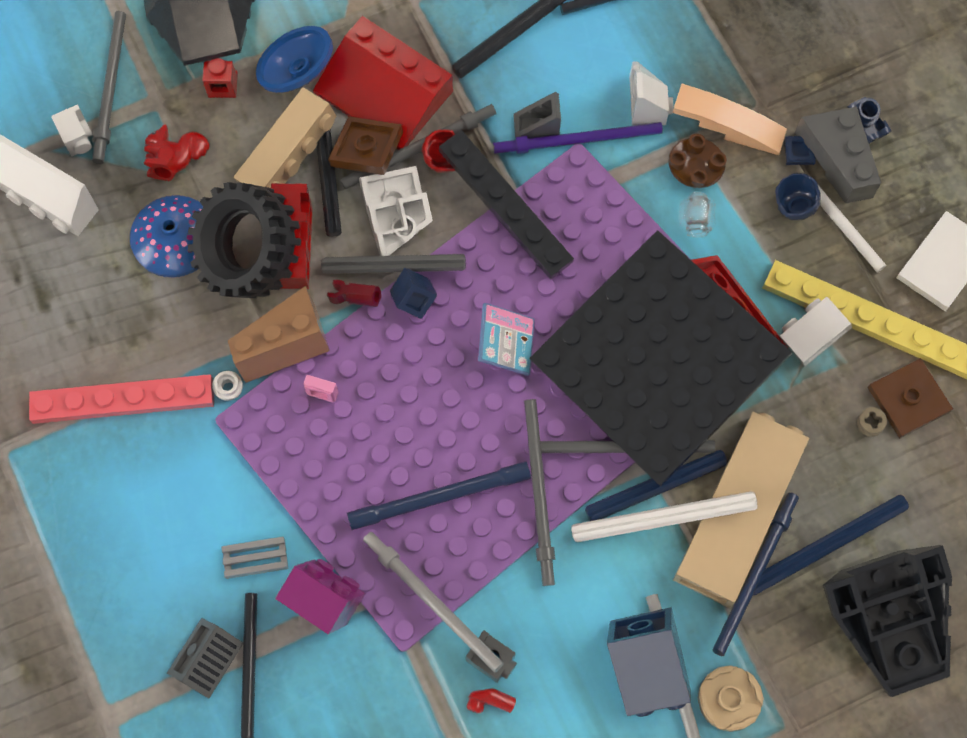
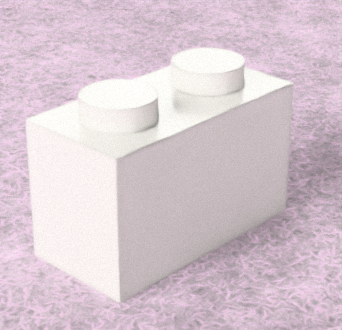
M828 297L822 301L819 298L814 300L806 307L805 311L807 313L799 320L793 318L782 327L781 339L804 366L808 365L852 328L848 319Z

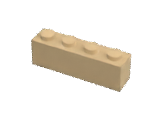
M302 88L233 178L236 182L271 188V183L285 184L290 177L298 172L300 164L305 157L314 151L321 136L333 126L337 116L330 104L307 89Z

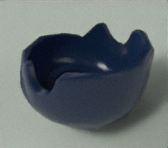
M793 173L783 178L776 187L775 195L778 209L787 219L804 220L814 215L821 204L820 190L816 180L805 173Z

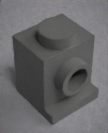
M483 630L479 639L491 651L499 654V659L504 663L503 666L494 673L472 649L466 655V662L498 683L501 677L507 679L517 665L513 661L516 653Z

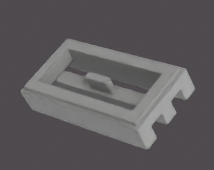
M284 537L221 546L226 579L288 569ZM279 546V550L230 557V554ZM277 557L281 559V562L232 569L231 566L233 564Z

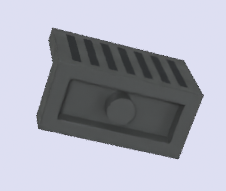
M201 618L167 674L209 699L242 647L243 642L219 626Z

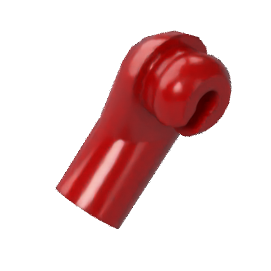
M493 688L476 690L469 694L468 698L470 699L466 707L469 711L480 714L483 712L484 705L486 704L511 713L516 704V698Z

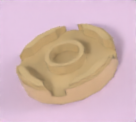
M731 665L718 667L709 673L701 683L698 693L700 711L707 722L717 729L729 732L743 730L754 723L761 712L764 699L761 686L755 677L748 671Z

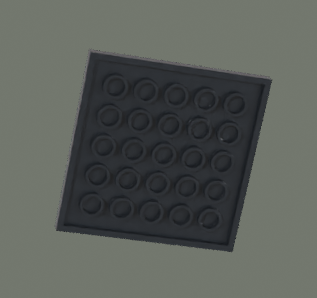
M657 230L529 359L661 487L792 355V352Z

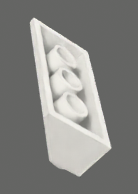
M0 134V190L4 191L6 197L19 206L23 203L30 207V212L43 220L47 217L52 220V224L61 232L67 234L70 231L79 236L99 210L85 184Z

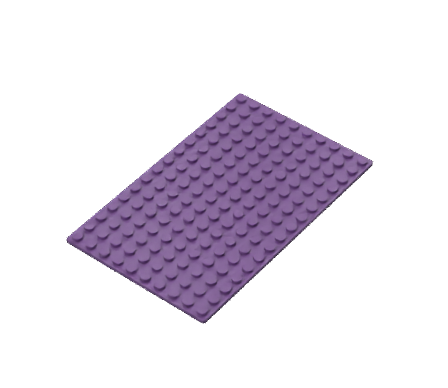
M582 144L572 146L515 190L574 258L573 263L550 280L496 216L488 210L430 254H464L466 257V268L463 271L416 272L429 278L437 293V297L422 319L396 307L390 293V289L395 283L394 281L381 291L378 307L361 306L325 334L330 351L274 372L216 417L215 421L219 428L328 563L334 567L337 574L342 578L343 576L350 577L360 585L358 589L366 593L361 601L362 605L402 652L409 650L443 620L391 568L386 569L378 561L379 556L363 541L364 537L368 533L373 532L387 547L391 546L400 555L399 559L454 613L538 543L532 476L529 480L508 486L495 487L384 519L379 523L351 530L347 512L371 505H380L478 477L524 461L527 462L531 474L525 400L536 399L540 441H613L532 361L530 375L528 376L478 361L483 304L488 303L534 318L533 355L657 230L684 253ZM306 375L336 383L339 392L336 401L329 402L307 395L303 385ZM542 453L549 531L552 532L635 462L626 453Z

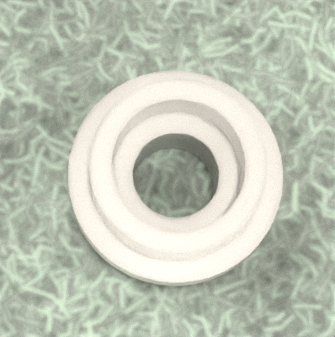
M223 371L214 378L212 389L219 399L230 401L241 394L243 382L237 373ZM226 383L233 384L232 389L229 391L223 390V386Z

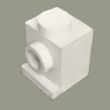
M78 104L51 116L71 157L77 154H84L92 148L88 137L93 134Z

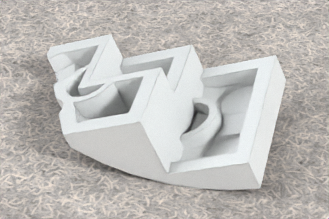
M416 166L389 171L385 175L375 174L359 178L367 214L380 256H390L433 221L427 193H422Z

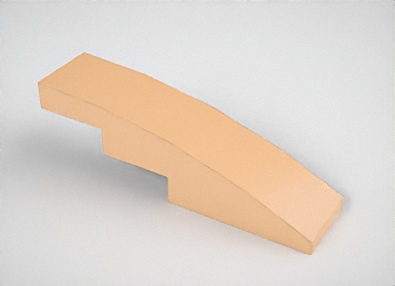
M681 84L673 109L674 114L700 121L699 127L726 134L724 140L775 155L780 154L787 128L745 106L685 84Z

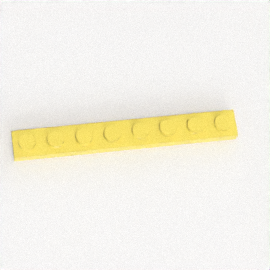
M775 260L762 289L805 308L818 298L822 301L828 297L848 319L852 329L967 379L966 343Z

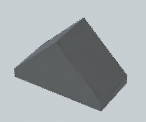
M554 92L514 113L515 137L527 136V138L560 134L561 113L559 93Z

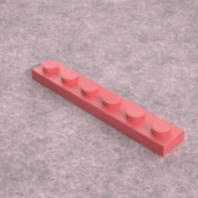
M210 374L29 392V420L33 424L214 407L213 378Z

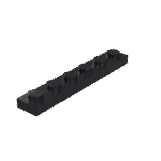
M462 130L439 146V152L550 280L573 263L574 258Z

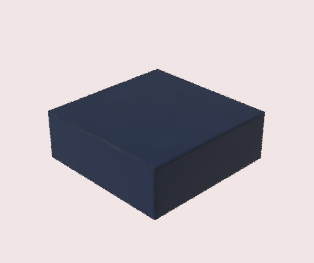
M785 136L786 165H815L816 157L811 149L806 146L801 136Z

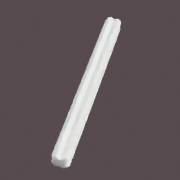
M750 491L572 525L571 531L574 541L582 542L756 510L758 505L755 493Z

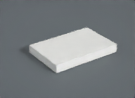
M947 211L896 277L945 312L967 283V224Z

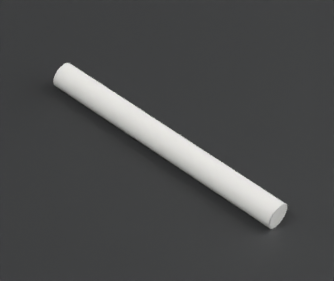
M818 185L821 195L820 206L877 273L881 271L886 264Z

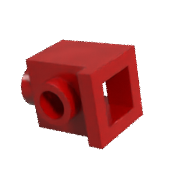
M221 58L204 61L202 81L208 98H236L238 72L234 68L233 61ZM215 84H226L227 87H215Z

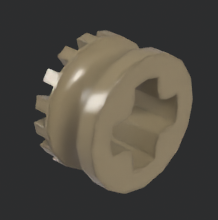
M876 407L866 408L859 415L856 426L859 428L858 431L862 432V435L875 437L885 429L887 418L885 413ZM869 415L874 420H879L875 429H872L871 424H865V420L868 419Z

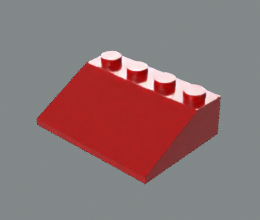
M362 16L344 36L315 85L313 93L349 117L401 124L403 133L396 149L400 150L410 144L452 94L453 75Z

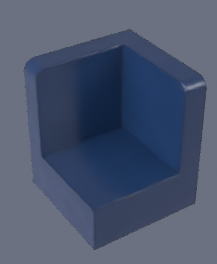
M405 267L390 289L396 307L420 319L424 317L437 297V293L429 278Z

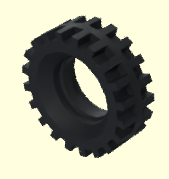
M242 182L223 183L224 188L214 187L211 190L212 198L203 197L200 203L203 209L201 212L194 211L192 215L197 221L195 228L189 227L188 234L193 235V244L187 245L188 252H194L195 259L190 262L192 268L200 269L201 272L197 278L200 282L209 283L207 289L211 292H220L221 296L251 299H257V296L267 297L270 295L269 289L279 290L283 287L280 279L290 278L292 272L288 269L290 263L298 262L299 256L294 255L295 246H301V239L295 238L294 230L299 229L300 225L299 221L291 220L290 217L295 210L292 206L283 205L286 198L282 194L274 193L272 188ZM248 214H253L260 221L262 227V248L259 258L253 266L244 269L238 264L233 253V235L241 219Z

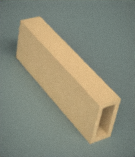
M752 412L712 498L752 491L756 495L757 509L702 519L673 581L728 608L732 607L808 443L809 437L804 436L800 429L793 426L785 427L775 422V419L766 413L760 412L757 414Z

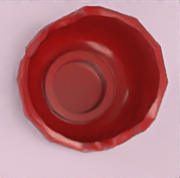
M435 130L424 140L422 146L424 161L428 167L438 173L456 171L439 152V146L455 135L453 130Z

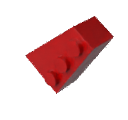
M271 183L274 193L282 194L286 198L283 205L292 206L295 210L290 216L291 220L299 221L300 225L299 229L294 230L295 238L301 239V246H295L294 255L299 256L298 262L290 263L288 269L292 272L290 278L280 279L283 286L280 289H302L305 286L309 289L313 207L307 184Z

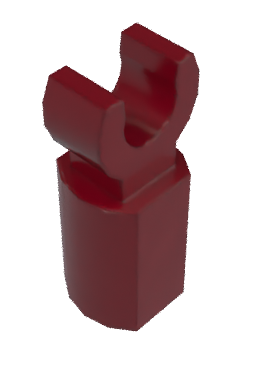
M338 279L332 282L335 290L338 292L327 293L329 301L333 304H341L347 301L348 304L378 307L381 299L379 286L349 283L347 285L344 281Z

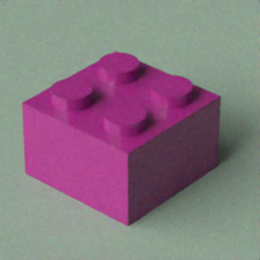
M313 559L294 566L275 599L325 633L330 634L348 624L366 593L358 589L360 585L352 578L347 576L342 578L334 573V567L322 559H317V561Z

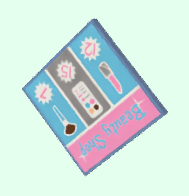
M484 303L478 361L523 375H530L531 360L529 358L532 356L534 318Z

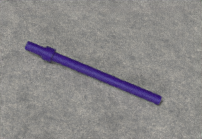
M659 122L535 138L520 136L515 137V140L494 142L493 152L494 154L516 151L517 154L528 153L532 149L662 134L663 128L662 123Z

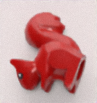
M164 124L160 129L152 132L145 138L146 146L144 151L149 153L146 154L147 159H145L144 165L150 167L147 171V176L154 179L171 181L178 172L189 165L191 159L199 160L202 156L206 155L210 147L208 139L203 134L192 131L182 135L177 143L169 141L168 127Z

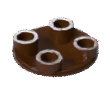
M693 134L690 138L678 142L672 148L668 159L669 168L673 176L682 184L693 188H705L718 182L724 174L727 162L725 154L701 134Z

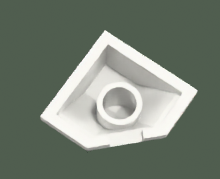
M632 62L630 70L632 126L659 122L662 125H666L668 115L673 114V97H668V86L639 62Z

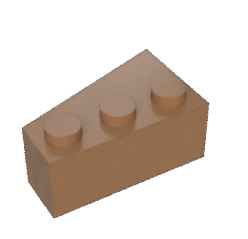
M306 286L228 340L233 362L245 383L330 351L316 306Z

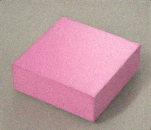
M306 375L303 385L307 395L329 402L336 401L339 393L336 383Z

